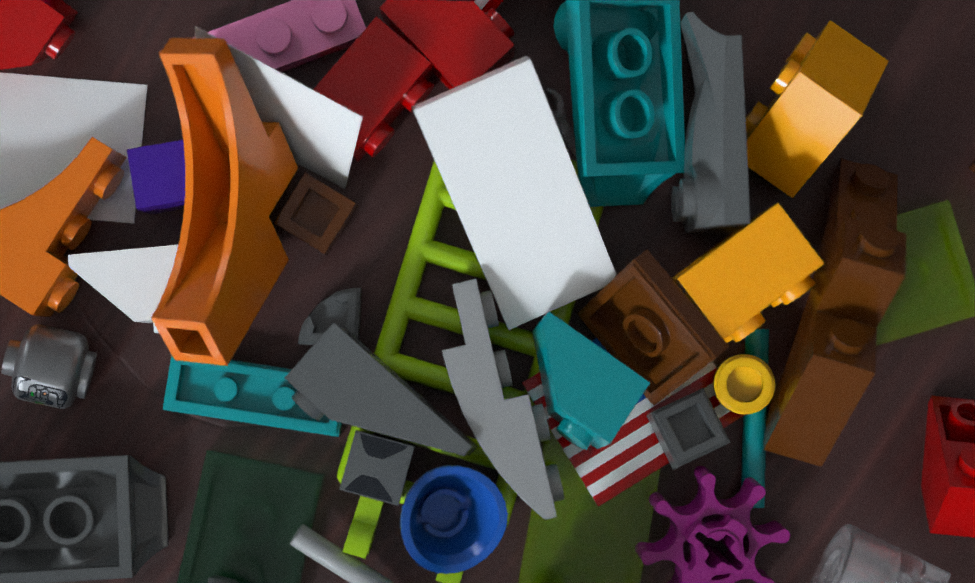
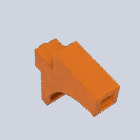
M170 38L159 55L169 76L181 121L186 169L185 203L180 240L174 265L164 293L151 319L174 360L228 366L289 261L269 216L298 170V166L279 122L261 121L226 39Z
M91 137L79 155L43 188L19 202L0 209L1 296L32 316L51 317L54 311L60 313L70 304L79 288V283L75 281L78 274L69 268L68 258L63 255L68 248L70 250L75 249L88 234L92 225V221L88 216L100 198L103 200L108 199L120 185L124 176V170L120 167L127 157L107 144Z

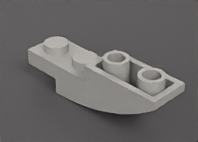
M476 279L452 284L466 345L442 350L451 385L464 417L485 454L518 496L544 520L555 518L557 514L554 502L565 500L557 464L545 466L540 442L551 440L543 404L531 406L529 394L504 400L502 388L512 386L513 383L505 350L493 352L488 328L499 326L492 292L490 290L479 293Z

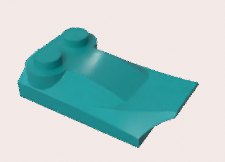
M566 0L559 6L555 14L554 31L560 46L569 54L577 169L583 192L589 207L644 204L649 195L661 183L677 173H684L685 131L680 0Z

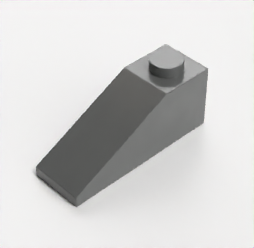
M332 323L285 377L297 389L291 396L293 401L317 421L325 415L330 420L462 456L471 455L478 447L346 327L337 323Z

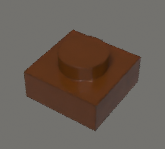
M305 172L274 223L323 254L328 255L358 205Z

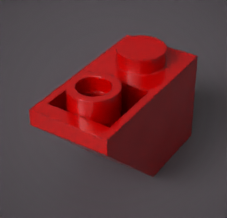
M931 396L928 403L921 489L929 531L932 534L975 538V400Z

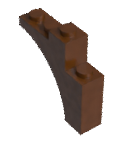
M842 158L832 176L826 226L819 257L824 264L815 270L813 280L816 284L810 288L794 343L774 395L768 404L763 449L765 451L822 467L876 373L877 327L906 277V233L897 231L898 174L884 171L873 164H860Z

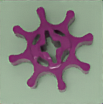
M697 466L694 469V476L698 483V492L694 500L689 504L673 506L659 492H654L649 496V503L656 512L669 518L670 528L666 536L657 542H638L635 546V552L645 565H651L661 560L674 562L675 573L667 583H735L741 579H751L756 583H775L764 570L756 568L755 556L758 550L765 544L771 542L787 543L790 539V533L777 520L763 525L751 524L750 512L753 506L766 495L765 488L754 478H746L741 489L734 497L718 499L714 493L715 476L705 466ZM701 532L708 538L711 537L714 540L721 541L728 551L722 552L717 547L713 548L711 545H704L696 536V533Z

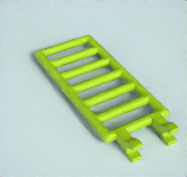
M434 160L374 353L402 379L455 395L446 367L399 353L409 319L464 335L458 309L417 297L427 263L486 280L474 252L434 240L444 206L456 210ZM571 160L578 177L577 161ZM604 206L590 207L597 227L599 226ZM576 300L550 312L569 325ZM499 322V326L488 328L491 344L534 357L528 379L540 372L532 331L519 327L508 330L506 324ZM509 386L502 388L504 400L528 394L526 389L522 391ZM529 395L531 406H534L535 403ZM351 426L337 471V479L341 484L356 430L370 434L377 433L494 470L496 468L479 445L477 439L472 437L468 438L478 447L471 455L462 456ZM499 474L496 486L506 503L508 526L517 493ZM406 480L400 504H404L406 494L415 484L414 482ZM360 496L342 552L366 559L370 553L384 502ZM464 571L450 574L437 573L435 581L441 583H460Z

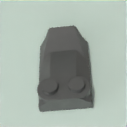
M689 12L684 15L680 26L681 39L690 68L695 97L690 110L686 131L683 179H680L679 186L672 187V217L674 222H683L685 232L688 234H731L750 224L742 35L726 36L720 34L704 24L694 12Z
M131 455L0 461V583H57L133 578L152 556L169 544L166 476L143 466Z

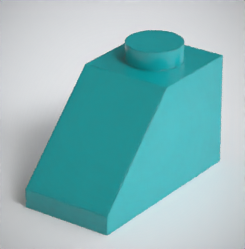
M548 312L532 331L548 415L560 423L556 428L557 432L572 444L584 450H587L590 445L600 449L612 442L650 382L551 312Z

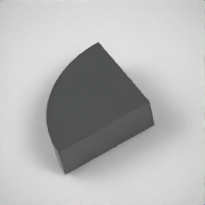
M362 288L340 290L322 300L303 322L298 344L314 345L333 322L346 327L360 340Z

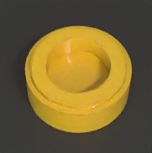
M739 354L727 358L719 365L714 374L713 389L720 404L729 411L743 415L753 414L765 408L771 401L775 391V378L768 364L762 359L749 354Z

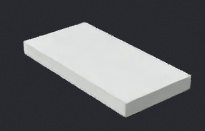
M522 57L412 106V110L508 330L602 289L617 276L529 57Z

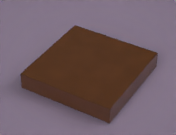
M648 249L628 264L577 313L610 355L650 382L643 394L653 405L660 402L729 347Z

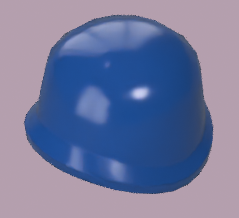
M457 465L436 467L423 474L406 494L400 517L402 540L410 556L420 566L429 571L442 574L465 571L487 558L500 543L507 526V507L498 487L482 473Z

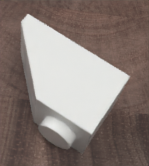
M178 245L68 255L69 268L134 322L153 323L151 316L155 312L166 288L174 265ZM153 323L154 333H159L156 326Z

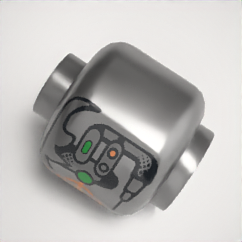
M35 324L25 332L22 341L10 339L4 355L1 374L12 376L11 388L16 398L54 408L66 409L72 405L76 397L86 398L97 353L88 351L87 339L80 333Z

